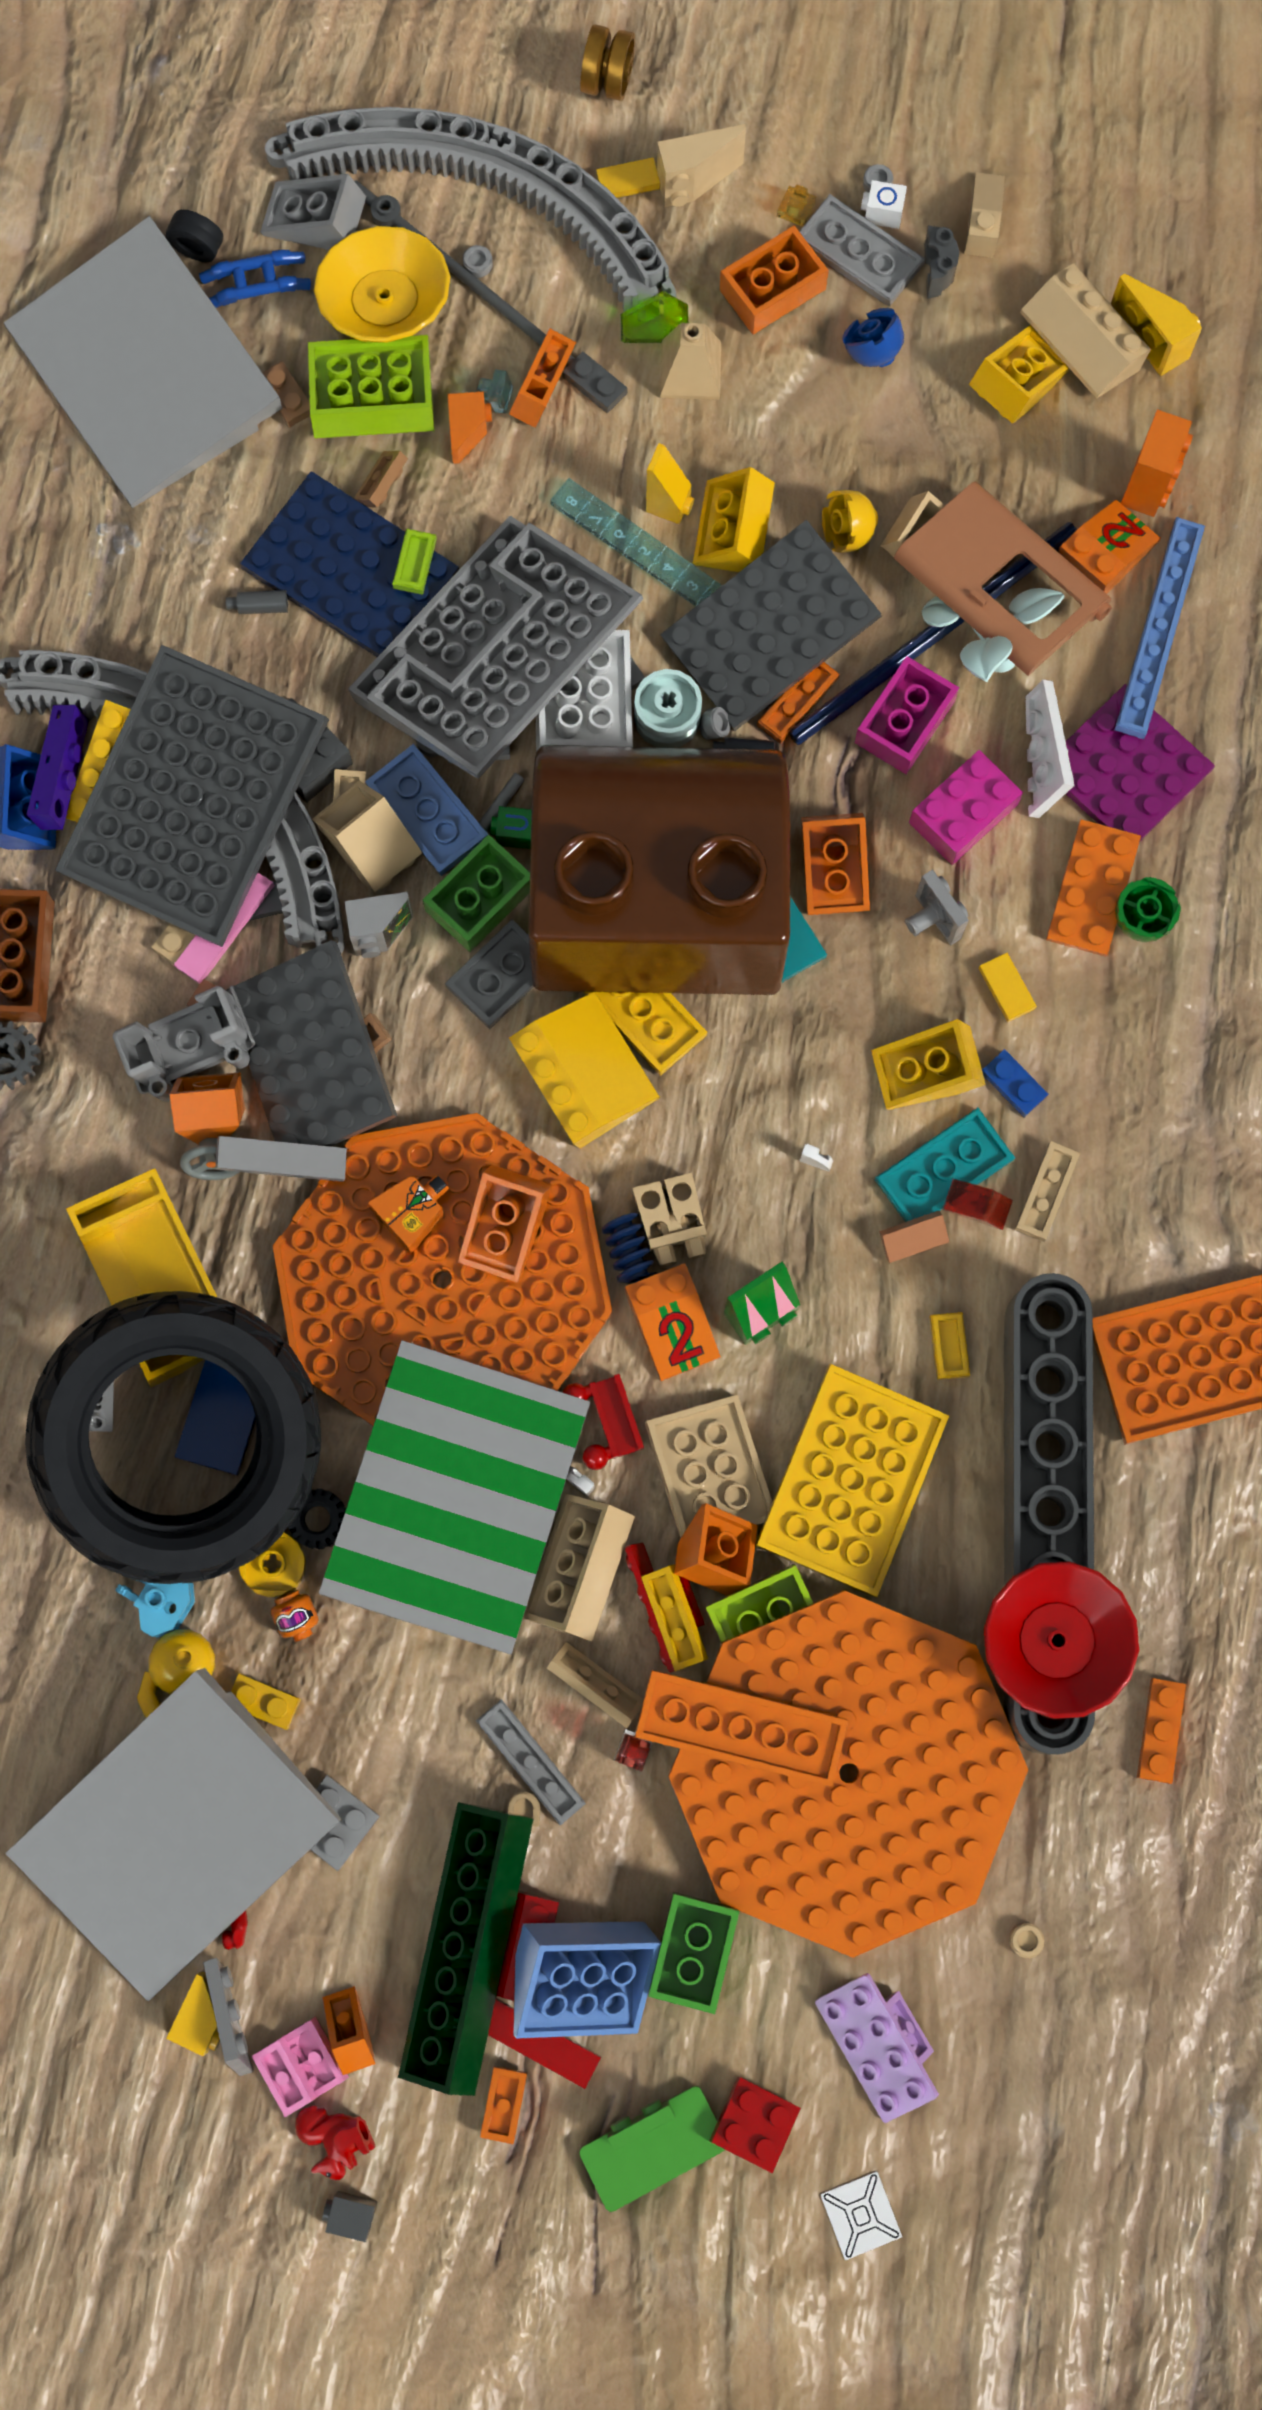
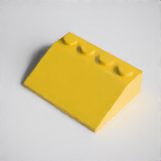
M595 992L533 1021L509 1037L572 1143L580 1149L660 1098Z

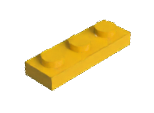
M670 1565L644 1575L641 1578L675 1671L708 1660V1656L680 1578L674 1574L675 1565Z

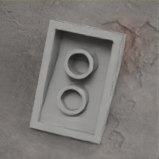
M349 174L275 182L260 232L263 236L330 249L351 233L356 232L366 195Z

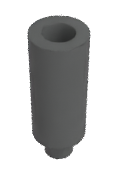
M287 590L237 592V597H226L227 610L238 609V614L288 613Z

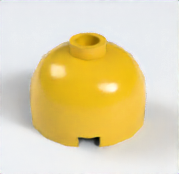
M834 490L826 497V499H831L829 506L823 507L822 528L826 541H833L836 547L832 548L834 552L843 553L859 550L870 542L878 524L877 511L874 509L869 498L859 491Z
M177 1629L164 1634L154 1644L148 1658V1671L153 1683L169 1695L195 1671L205 1668L212 1676L215 1669V1654L210 1642L200 1633L190 1629Z

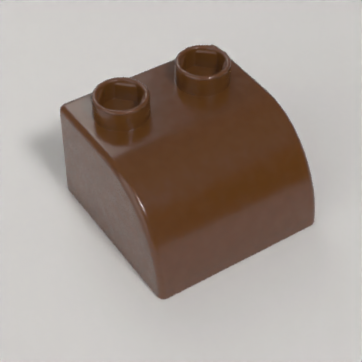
M541 746L535 755L533 772L528 927L532 982L535 989L539 991L739 995H775L781 988L790 940V790L788 765L784 753L780 750Z

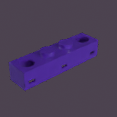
M53 705L26 814L40 830H63L72 790L76 786V773L78 765L82 760V748L89 720L76 705Z

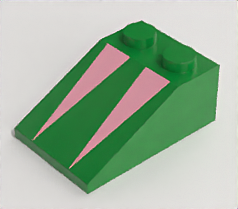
M783 1261L727 1297L724 1315L745 1345L751 1341L755 1345L771 1334L770 1328L778 1323L783 1327L797 1317L795 1312L799 1309L800 1302Z

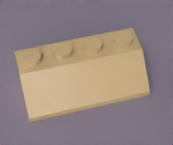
M1074 263L1052 276L1020 311V314L1096 399L1139 372L1151 350Z
M565 1494L523 1619L592 1642L635 1516L609 1504Z

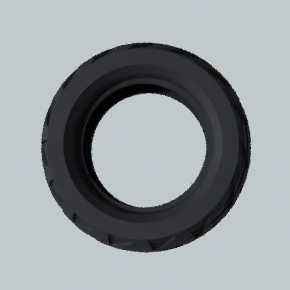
M165 1291L139 1295L109 1306L88 1318L62 1342L47 1362L36 1384L27 1416L25 1448L28 1471L38 1501L49 1521L69 1541L73 1548L93 1563L133 1580L156 1584H183L216 1578L254 1560L280 1538L286 1528L296 1519L310 1493L319 1464L321 1427L318 1402L312 1383L297 1355L273 1328L246 1309L224 1299L187 1291ZM167 1355L198 1357L227 1370L244 1387L250 1398L256 1418L255 1449L242 1479L218 1502L202 1510L182 1515L150 1513L138 1509L118 1497L101 1478L94 1464L89 1445V1428L93 1412L110 1384L122 1373L138 1363Z

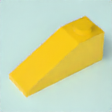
M658 443L647 468L646 512L680 525L683 515L688 516L694 504V498L691 497V483L665 445Z

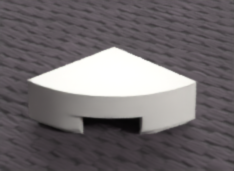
M805 1144L800 1162L830 1172L833 1163L831 1156L819 1154V1148Z
M570 1467L567 1480L588 1497L595 1489L594 1483L588 1477L578 1472L576 1468Z

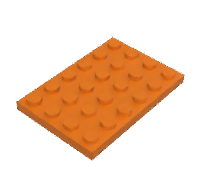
M1262 1275L1093 1318V1340L1124 1445L1262 1409Z

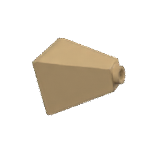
M680 323L662 340L660 398L720 400L721 341L706 324Z

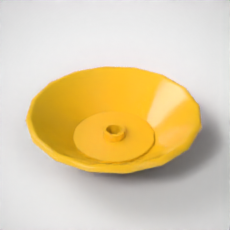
M375 226L351 233L329 249L317 268L314 294L321 315L338 332L363 342L389 343L413 336L435 320L448 299L451 276L444 255L427 237L404 227Z

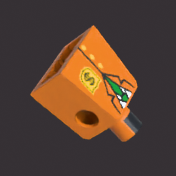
M412 1175L373 1198L368 1204L376 1216L404 1247L412 1253L442 1218L444 1212L436 1200L448 1191L449 1187L438 1175H435L424 1186Z

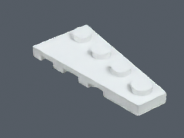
M1044 679L1026 696V734L1032 735V740L1027 750V762L1032 763L1033 777L1028 779V792H1033V804L1028 806L1029 817L1040 818L1074 786L1053 681Z

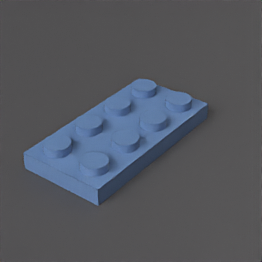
M414 744L365 781L367 786L385 797L422 851V854L440 876L462 861L488 835Z

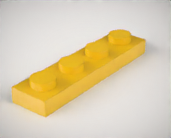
M105 699L79 772L76 786L71 795L66 815L67 819L78 823L131 709Z

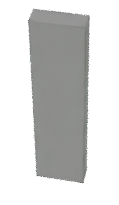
M219 1136L217 1138L215 1170L343 1182L346 1172L347 1148Z
M502 1699L476 1720L559 1825H562L586 1804Z

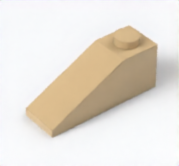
M976 172L964 254L994 258L1001 223L1005 176Z

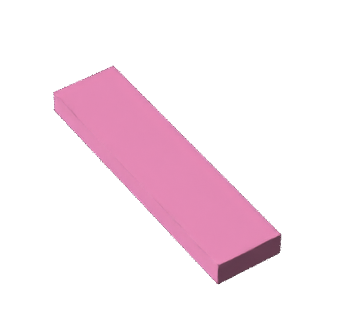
M257 872L223 947L195 935L174 966L200 984L203 979H206L275 884Z

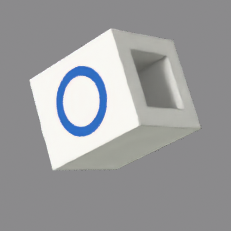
M872 180L870 192L864 191L861 210L866 211L865 218L878 226L899 229L907 186Z

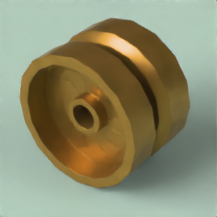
M592 25L588 34L580 79L582 93L597 96L604 84V92L608 99L623 101L633 67L635 34L633 32L618 30L611 43V32L608 27Z

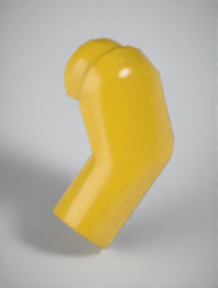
M147 1671L144 1672L137 1695V1701L146 1718L162 1704L155 1695L157 1686L153 1683L150 1673Z

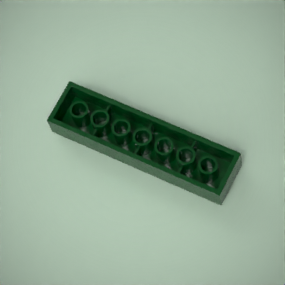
M457 1803L398 2078L448 2095L475 2096L533 1818L484 1806Z

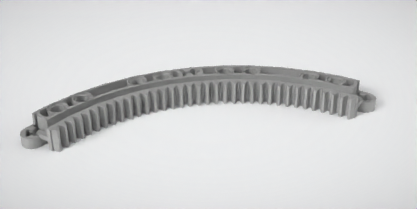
M380 107L348 109L297 119L286 123V133L274 136L266 142L265 151L268 162L276 168L286 167L290 180L312 178V176L322 177L324 173L331 176L337 170L340 174H345L348 168H350L353 174H356L358 167H361L364 173H368L370 166H373L375 171L379 172L381 165H384L387 172H390L393 165H396L398 172H402L404 166H408L410 173L414 172L416 166L420 167L421 174H424L428 168H431L432 175H436L439 170H443L444 177H447L450 172H454L456 180L463 174L467 183L473 177L476 178L477 186L486 181L488 190L497 185L498 194L507 190L509 199L517 194V202L519 204L527 200L528 209L536 206L538 215L545 212L547 221L554 219L556 228L563 225V233L565 235L571 233V241L576 242L579 240V248L581 250L587 248V257H594V265H600V273L602 275L607 274V282L612 283L614 293L618 292V301L623 302L624 311H638V304L648 301L652 309L658 313H667L675 306L676 290L669 278V267L656 244L635 216L604 185L580 166L548 146L511 129L469 116L437 110ZM288 144H291L292 152L290 151V148L287 146ZM280 148L283 154L278 155L275 150ZM644 257L648 258V260H640L639 258ZM660 287L663 296H668L667 301L658 298V289Z
M20 650L19 655L21 657H8L0 660V685L5 688V697L16 715L20 714L22 707L25 708L28 714H32L34 707H36L39 714L43 715L46 708L51 713L53 705H76L89 721L94 715L98 721L105 699L131 709L148 674L128 665L88 655L55 651ZM51 667H57V669L54 672L48 674L45 673L47 669ZM12 668L14 673L11 674V678L6 679L4 674H7L8 669ZM93 672L90 677L82 678L84 673ZM295 792L265 855L273 872L280 895L282 912L285 918L283 919L286 928L284 934L288 944L296 946V948L303 947L302 943L313 942L318 947L322 943L327 942L326 932L332 931L333 939L335 942H338L337 945L342 954L345 947L342 913L328 858L312 819ZM313 860L322 862L318 868L311 869L307 867ZM322 894L331 895V899L328 902L319 903L316 901Z

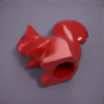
M315 2105L308 2108L305 2107L296 2117L295 2129L299 2140L310 2146L323 2143L326 2149L327 2156L311 2168L312 2173H321L330 2179L340 2180L345 2176L346 2167L351 2170L358 2165L354 2154L356 2151L359 2150L362 2154L366 2155L369 2153V2150L375 2148V2143L368 2126L360 2116L352 2117L344 2113L328 2116L325 2108H317Z

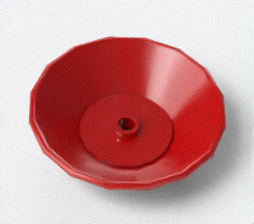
M1070 1561L1039 1563L1012 1576L992 1600L984 1625L986 1660L1000 1688L1024 1709L1052 1719L1085 1717L1111 1704L1131 1680L1140 1651L1137 1619L1123 1592L1099 1571ZM1055 1634H1059L1063 1638V1644L1060 1647H1056L1052 1643V1637Z

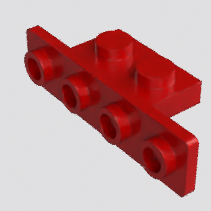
M643 1542L625 1547L627 1554L626 1563L630 1571L634 1573L638 1584L637 1593L648 1612L650 1630L656 1635L659 1643L661 1661L670 1673L675 1672L641 1578L654 1572L646 1547ZM679 1576L697 1628L701 1627L705 1623L688 1579Z

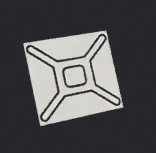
M878 2172L820 2194L845 2260L902 2238Z

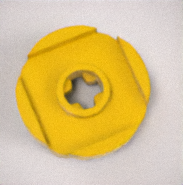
M283 1532L269 1549L251 1562L240 1566L239 1572L247 1586L255 1593L265 1597H280L298 1587L305 1574L306 1557L299 1542ZM271 1555H276V1559L282 1563L281 1568H276L275 1573H269V1568L264 1567V1561L270 1560Z

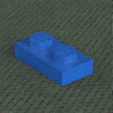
M1005 1049L982 1069L983 1076L1024 1118L1049 1095Z

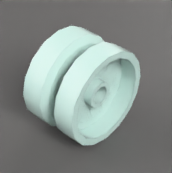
M663 669L645 677L636 689L634 700V721L641 737L646 742L659 748L681 747L692 740L700 727L702 696L699 686L692 677L679 670Z

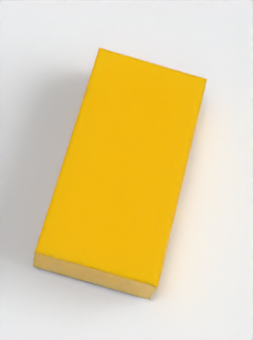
M653 157L596 169L597 180L616 198L660 189V181Z
M1008 952L979 966L978 969L1007 1022L1036 1009L1037 1005Z
M963 1312L930 1315L937 1380L969 1377L970 1368Z

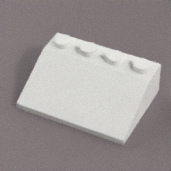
M615 630L536 716V752L541 746L633 747L630 630Z

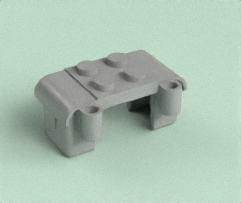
M233 985L230 986L229 991H226L221 986H215L195 995V1000L198 1003L150 1023L148 1028L136 1021L113 1033V1040L125 1071L129 1077L134 1079L139 1093H150L161 1101L167 1102L170 1101V1092L177 1078L190 1077L224 1061L238 1069L245 1068L249 1064L248 1050L254 1047L256 1043Z

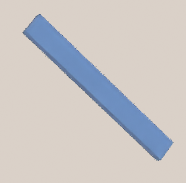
M1176 517L1173 522L1117 718L1115 731L1144 739L1147 734L1205 525Z

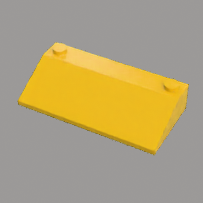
M155 1168L66 1208L111 1305L139 1295L165 1291H187L217 1297ZM167 1355L151 1358L139 1364L150 1387H154L183 1373L205 1359L187 1355Z

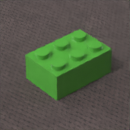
M488 834L423 899L425 911L465 949L471 952L529 894L530 872Z
M673 1892L648 1997L715 2014L740 1911L726 1905Z

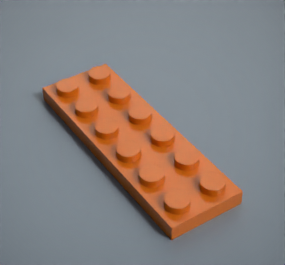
M651 1669L634 1736L833 1787L849 1720Z

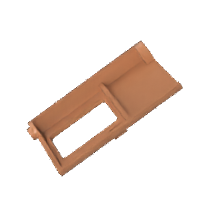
M976 481L968 485L910 536L894 555V559L985 639L996 636H1003L1009 639L1013 648L1008 659L1027 676L1035 671L1088 621L1103 620L1112 608L1109 605L1112 599ZM1018 554L1028 558L1081 606L1045 639L1038 638L982 588L983 584Z

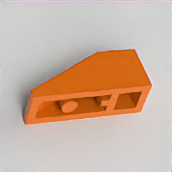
M549 328L509 415L536 428L576 344L575 341Z

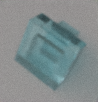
M495 369L493 379L481 378L477 390L479 392L484 391L485 401H490L494 412L506 414L513 385L507 371Z

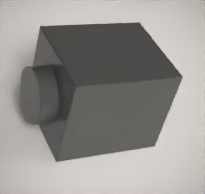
M337 2191L334 2199H327L322 2216V2221L328 2222L325 2232L366 2242L369 2237L377 2201Z

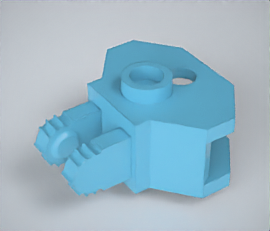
M140 1581L145 1586L139 1595L125 1585L119 1584L115 1589L116 1592L134 1602L133 1606L139 1609L141 1630L156 1638L179 1629L195 1603L193 1583L156 1584ZM175 1603L176 1610L171 1614L169 1608Z

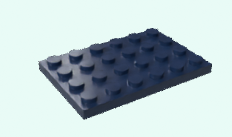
M312 471L240 563L244 571L273 590H287V597L290 601L376 657L387 648L459 571V566L434 551L423 595L393 589L392 584L405 531Z

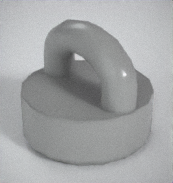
M714 707L703 713L700 719V732L704 739L723 738L730 731L731 724L728 722V714L723 708Z

